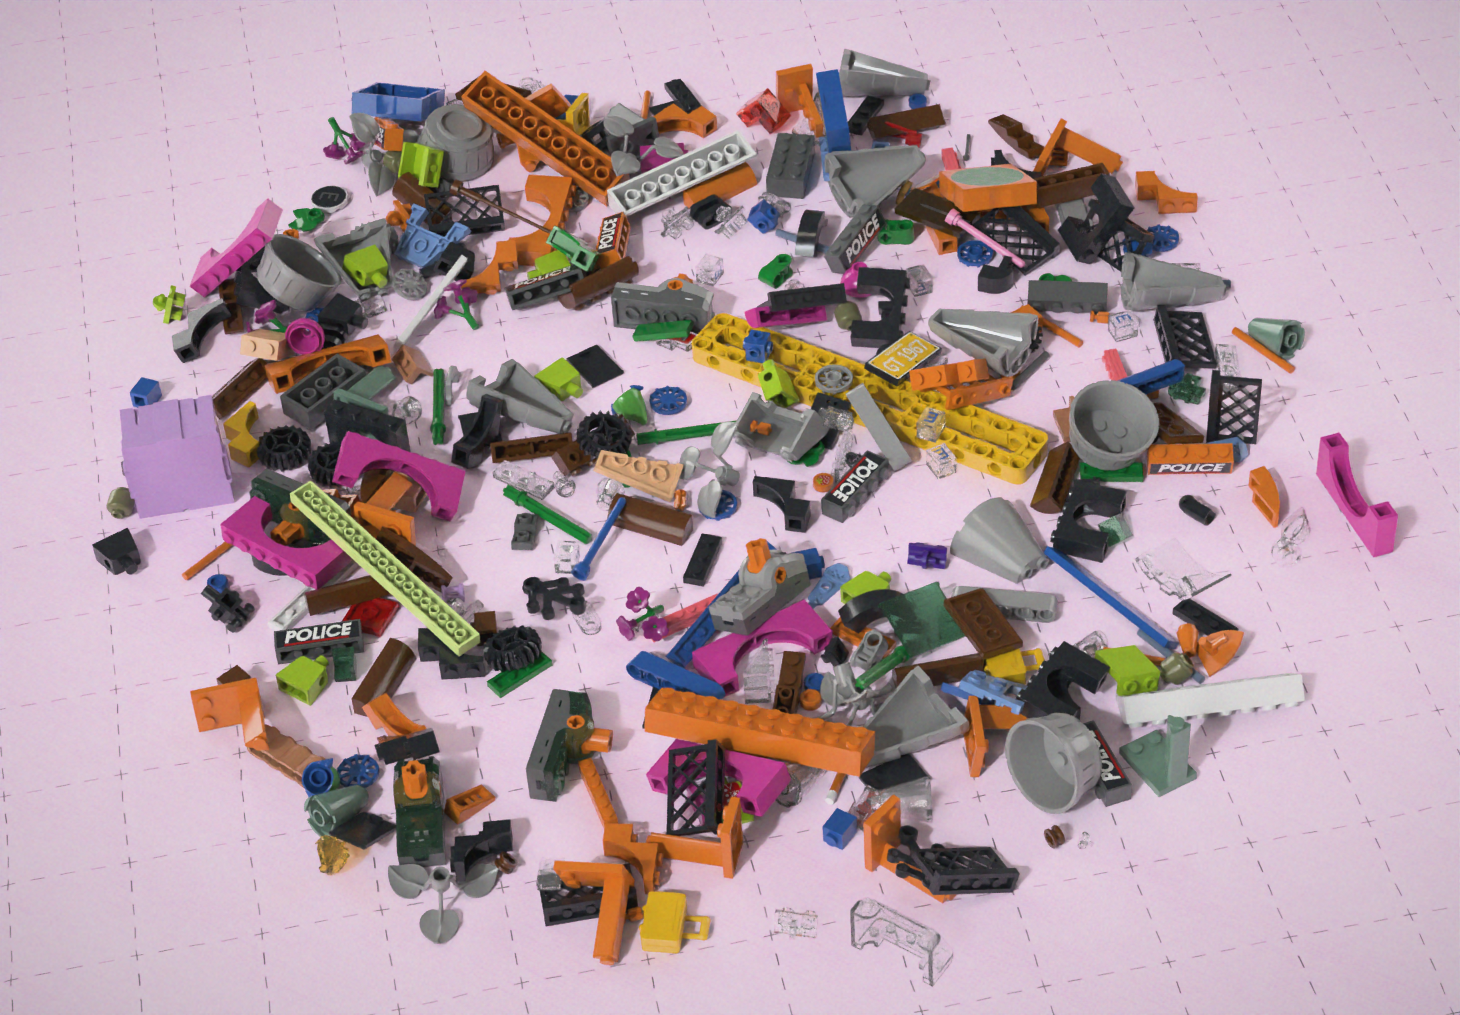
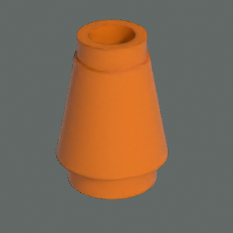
M1187 623L1178 627L1176 635L1182 652L1189 658L1196 656L1199 632L1195 625Z

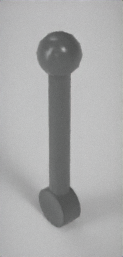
M967 134L964 161L970 159L968 154L971 134Z

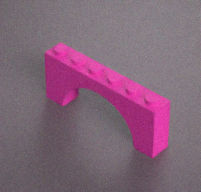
M267 198L256 208L245 229L224 252L220 254L215 249L210 248L201 256L189 287L205 298L273 239L283 209Z
M350 431L346 433L341 443L332 482L353 488L358 477L367 471L390 469L401 472L414 479L425 490L431 503V515L451 522L458 509L466 471L441 463L435 459L420 456L417 453L408 452L397 446H391L379 440L367 438L359 433Z
M1340 432L1320 437L1316 475L1371 555L1377 557L1393 552L1398 514L1388 501L1372 506L1365 502L1357 488L1351 471L1349 445Z
M256 496L220 524L222 538L226 543L238 547L241 551L253 555L258 560L271 565L274 569H278L289 577L295 578L303 582L304 585L314 589L324 586L351 562V557L332 539L324 544L309 548L287 547L270 539L264 531L272 520L271 506Z
M804 599L776 612L748 636L731 633L693 651V667L700 676L721 685L725 690V697L739 691L738 675L735 669L740 660L749 652L772 643H792L805 647L815 655L828 646L831 638H833L832 630Z
M675 739L646 773L652 791L663 794L668 793L669 750L703 744ZM725 749V776L742 782V787L736 796L740 798L743 813L762 817L791 781L786 764ZM700 752L694 760L701 764L706 758V752ZM685 755L676 756L675 765L679 768L688 757ZM691 762L683 772L689 777L698 766ZM702 771L695 779L705 777L706 773ZM681 774L675 780V787L678 789L687 778Z

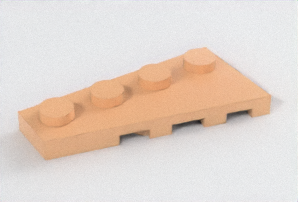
M601 450L593 471L670 502L684 464H668L667 461L658 460L657 462L646 460L647 458L644 457L634 458L628 457L627 454Z

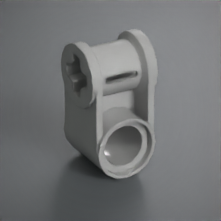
M876 630L868 631L852 654L850 665L852 667H859L865 670V672L881 661L887 651V640ZM879 640L876 646H872L874 641Z

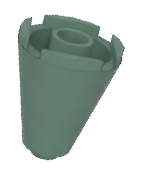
M1256 317L1248 324L1249 335L1283 359L1293 358L1295 356L1293 353L1297 349H1301L1305 339V329L1301 327L1300 324L1302 323L1297 320Z
M353 785L312 795L304 802V812L308 811L310 816L307 821L319 837L327 836V839L333 837L329 835L331 830L356 816L368 804L369 794L364 787Z

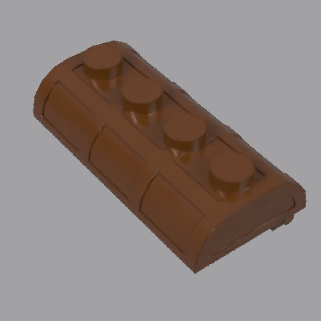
M626 256L595 273L588 271L586 272L587 277L569 285L571 292L558 295L557 298L566 309L574 308L575 311L586 306L584 302L588 300L591 303L602 298L600 294L604 292L607 295L613 293L617 282L633 283L632 278L639 275L637 262H632V257Z

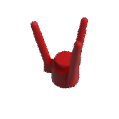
M885 122V125L907 133L906 135L898 134L892 137L905 139L906 145H917L920 148L922 134L917 133L915 130Z

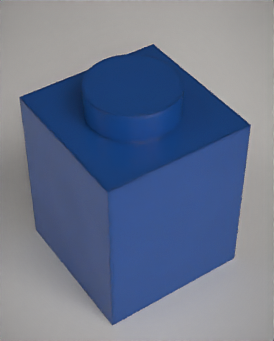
M141 377L129 392L132 405L137 408L158 402L162 397L159 381Z
M817 548L791 552L803 554L810 580L822 577V568H825L823 556H819Z
M836 808L822 826L823 841L829 846L843 850L857 833V817Z

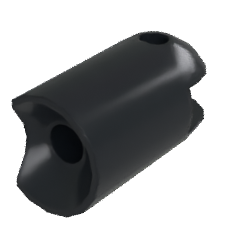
M1184 495L1179 500V508L1194 520L1205 526H1208L1214 520L1216 513L1198 502L1192 495Z

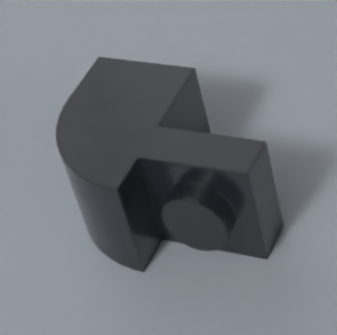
M1004 255L999 267L983 265L978 274L979 292L1000 294L1013 287L1014 265H1012V257Z

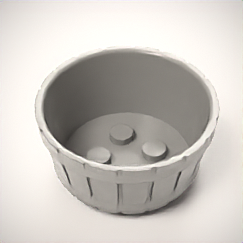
M445 105L435 109L427 117L424 128L420 132L416 143L444 151L440 177L449 180L457 179L459 181L472 180L487 173L494 162L493 130L491 125L466 109L464 105Z
M274 234L273 239L265 245V250L256 273L259 283L270 295L281 303L301 311H312L317 308L330 293L336 290L342 280L340 274L321 252L295 237L284 234Z
M1102 380L1091 383L1081 389L1071 403L1069 437L1072 447L1080 459L1092 467L1108 471L1128 467L1138 460L1141 454L1151 446L1157 436L1159 418L1156 408L1142 391H1139L1130 384L1114 380Z
M1052 713L1048 716L1028 718L1013 725L1006 737V762L1015 785L1032 805L1046 813L1061 814L1073 807L1085 793L1096 785L1102 771L1101 753L1094 736L1080 720L1072 715Z

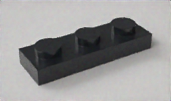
M681 78L664 83L666 92L676 105L687 114L702 106Z
M867 95L848 121L849 133L862 136L868 128L867 122L869 118L876 117L884 106V99Z
M701 534L683 575V583L704 587L722 545L721 536Z
M1185 597L1173 607L1172 614L1186 623L1195 625L1197 630L1207 636L1224 630H1239L1236 626L1188 597Z

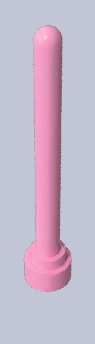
M952 209L948 213L945 222L951 226H960L1002 256L1012 257V262L1018 267L1023 268L1025 266L1024 260L963 220L960 212Z

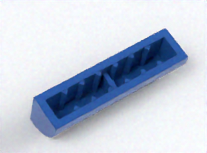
M1173 359L1117 381L1130 384L1146 395L1183 381L1185 365L1180 360Z

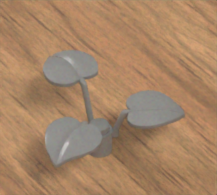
M354 113L348 117L355 136L363 143L371 142L369 148L366 149L367 153L362 156L361 160L363 165L368 168L370 185L377 197L393 187L394 175L386 166L380 163L386 152L381 153L379 150H372L376 142L375 135L379 133L378 123L368 114ZM406 129L403 132V142L416 143L419 134L412 129Z
M618 116L604 117L605 129L614 136H624L625 138L623 151H614L611 155V163L616 176L628 173L630 176L632 173L638 172L641 167L640 162L654 149H656L658 155L666 158H678L684 155L682 149L673 140L666 137H658L654 140L655 145H652L637 160L634 154H626L628 135L634 133L631 123Z
M737 422L721 423L712 434L711 446L714 448L713 454L725 466L713 469L697 463L701 452L694 446L686 448L680 457L679 464H684L680 479L688 480L691 478L696 466L715 473L718 481H710L709 485L703 486L697 499L699 510L711 518H715L716 508L722 493V485L735 486L740 478L739 471L732 469L733 466L728 464L722 457L739 426Z
M850 662L834 666L833 671L836 679L832 680V709L814 718L826 720L835 715L838 684H840L841 688L850 686L854 697L842 700L843 703L857 702L870 697H882L892 692L893 688L888 682L880 690L866 688L859 694L855 689L857 681Z
M828 671L821 682L820 695L825 703L832 706V680L836 679V677ZM838 684L837 707L843 704L842 700L854 697L850 686L841 688L840 684ZM855 687L857 693L861 694L865 690H862L860 687ZM871 697L852 702L854 708L847 725L852 726L857 710H865L870 705L872 715L874 716L883 703L877 704L875 708V699Z
M476 864L469 871L466 881L456 882L454 876L450 875L449 870L445 867L434 868L428 879L427 871L420 865H389L388 879L394 893L403 899L416 898L420 890L425 891L432 884L433 890L438 892L439 911L436 909L426 911L420 918L419 927L422 934L431 942L443 944L452 939L459 928L457 913L454 910L443 911V893L450 888V882L458 889L463 888L464 893L468 897L481 898L488 895L493 889L499 869L491 864Z

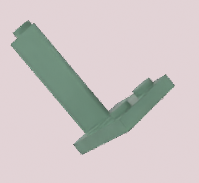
M377 366L347 391L337 388L333 392L334 400L388 414V407L370 399L394 381L396 376L393 375L389 367ZM356 428L357 433H359L360 435H363L370 439H376L368 431L361 428Z
M1168 715L1166 739L1156 729L1119 747V754L1158 797L1197 779V772L1188 764L1191 724L1185 722L1181 717Z

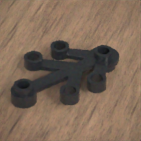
M529 577L523 582L522 590L524 594L528 595L526 607L530 614L540 611V605L537 601L538 594L543 596V609L541 613L544 620H551L555 617L552 600L569 607L574 615H581L585 612L587 605L585 598L582 596L585 594V590L581 583L570 586L567 577L544 582L540 581L538 577ZM572 593L574 597L568 598L563 595Z
M910 825L902 826L898 836L900 843L907 846L910 852L911 849H920L916 842L918 830ZM938 843L931 846V848H945L942 844ZM896 848L888 850L887 861L893 864L898 863L895 869L897 877H913L920 880L923 886L929 889L931 882L923 871L910 868L909 865L919 868L910 855L902 853Z

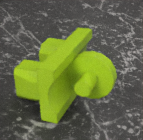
M173 285L170 286L168 297L160 294L155 296L152 301L157 311L161 312L165 309L163 323L169 324L170 319L181 320L183 308L173 305L183 307L186 294L176 292L177 286Z

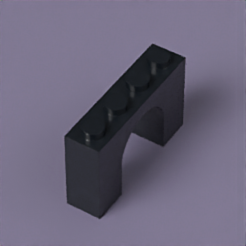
M1102 173L1090 187L1101 206V216L1096 228L1090 232L1082 219L1068 216L1058 229L1059 234L1077 262L1091 264L1135 209L1116 177Z
M264 246L236 270L237 272L234 277V283H237L234 288L236 304L260 309L262 304L275 300L277 306L273 311L282 314L285 304L270 295L252 274L257 272V267L265 250Z
M859 267L857 279L858 294L885 296L892 301L894 307L886 318L879 321L852 320L850 335L852 347L879 348L884 344H892L904 335L901 327L906 323V313H903L904 307L908 306V295H905L906 289L910 288V278L907 277L906 270Z
M333 400L324 411L330 443L332 441L338 443L344 439L348 431L357 433L356 428H361L371 433L382 443L394 445L411 452L405 419L338 400Z
M1078 480L1075 488L1070 489L1069 501L1064 503L1063 515L1059 516L1057 520V529L1051 533L1050 542L1053 543V548L1059 549L1069 556L1103 563L1108 551L1109 533L1084 528L1076 521L1087 515H1099L1120 520L1126 507L1127 491Z
M1063 641L1059 647L1055 646L1049 655L1050 659L1042 662L1038 669L1039 673L1031 676L1027 683L1028 687L1025 690L1021 689L1016 699L1025 702L1023 711L1020 713L1023 716L1038 718L1052 713H1066L1075 717L1077 710L1053 696L1047 684L1055 680H1068L1095 695L1106 681L1110 669L1109 666Z

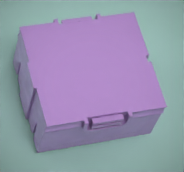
M212 395L200 396L197 399H172L154 402L151 405L139 406L136 409L127 408L119 410L122 440L120 442L124 459L123 471L130 497L135 500L140 519L184 512V509L189 508L190 510L234 503L230 461L226 445H223Z

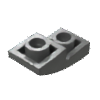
M517 514L514 522L511 550H533L538 523L537 514Z

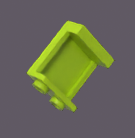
M403 142L398 178L410 172L419 180L418 185L438 188L444 151L420 143Z
M1135 645L1095 651V659L1110 667L1108 673L1117 682L1116 694L1118 696L1157 691L1160 670Z

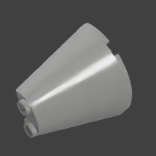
M385 218L368 222L363 230L343 236L334 237L332 232L315 237L314 242L317 248L358 298H360L361 302L367 301L375 295L381 297L389 293L388 289L392 287L393 277ZM375 244L388 263L387 284L382 288H379L375 283L368 286L359 284L342 269L345 255Z
M1002 497L988 499L975 507L964 518L963 522L965 524L960 531L956 530L950 546V553L1015 584L1028 579L1032 575L1033 569L1039 571L1049 564V559L1042 551L1014 505L1008 499L1005 500Z

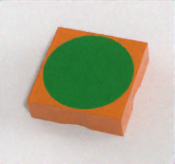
M1012 164L939 171V193L947 200L952 201L963 212L1037 204V181Z

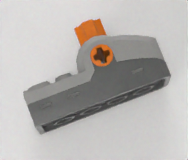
M681 273L677 277L665 280L658 287L617 282L611 295L613 325L617 328L635 330L639 324L692 320L694 326L690 333L697 335L715 316L712 307L714 293L693 284V279H690L687 274Z
M762 538L751 540L746 544L748 555L742 561L739 568L740 583L730 588V591L720 596L709 606L715 630L748 636L811 585L803 554L782 552V550H769L767 540Z

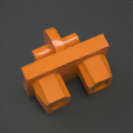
M393 200L395 209L388 212L385 218L386 222L390 226L399 225L405 233L406 221L410 219L412 213L411 205L409 203L401 204L399 200Z

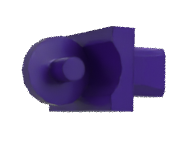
M909 542L907 564L922 566V569H927V567L946 568L947 547Z

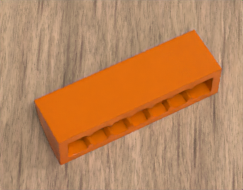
M744 162L683 190L684 205L690 209L693 204L713 194L720 197L724 202L756 186L755 174L749 164Z

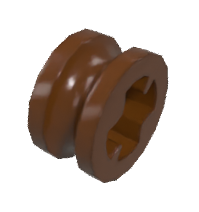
M1053 825L1051 830L1049 828L1044 830L1045 840L1051 848L1055 849L1058 844L1062 845L1065 843L1064 834L1059 826Z
M503 851L499 855L500 858H496L494 863L503 873L511 874L513 868L517 867L518 862L511 854Z

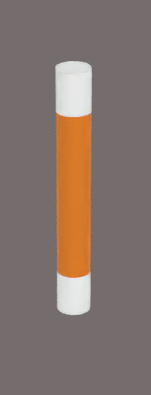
M837 772L825 798L827 804L832 805L846 774Z

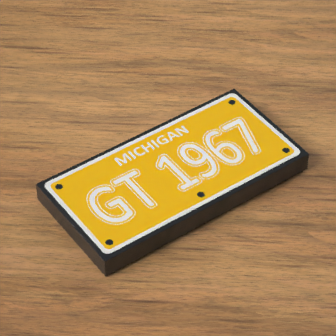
M908 331L865 363L864 369L895 386H899L910 377L909 370L923 368L941 354L942 348Z

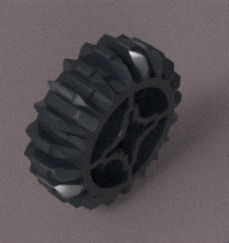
M600 410L598 415L593 411L590 417L586 415L584 420L579 423V428L576 432V441L579 444V449L584 450V456L591 455L592 461L598 458L601 450L625 454L632 442V431L629 429V423H624V417L618 419L617 413L610 415L609 410L606 414H603Z
M285 425L284 427L278 426L276 429L270 428V432H264L263 436L259 437V447L256 452L261 464L265 465L267 469L272 468L273 471L280 469L283 472L284 469L291 470L293 467L298 468L299 464H305V460H308L311 454L312 444L308 434L301 427L296 428L294 425L291 427Z
M341 440L338 443L334 441L330 444L325 443L323 447L318 446L317 450H313L312 455L309 456L308 470L310 476L315 480L316 484L320 483L322 487L328 485L330 488L332 486L339 488L340 484L334 483L332 480L342 443Z
M514 625L512 628L499 630L497 634H492V638H488L486 640L487 643L483 645V655L489 667L495 671L500 670L502 673L507 670L512 672L516 669L519 671L522 667L527 668V665L533 664L534 660L538 659L542 653V642L535 629H531L530 626L524 627V625L520 627Z

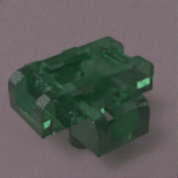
M1186 373L1181 382L1168 387V395L1173 397L1174 400L1180 399L1186 404L1193 403L1198 405L1201 402V398L1206 394V388L1200 387L1202 377Z

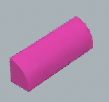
M769 306L755 307L744 312L746 320L752 328L827 321L825 306L770 313Z

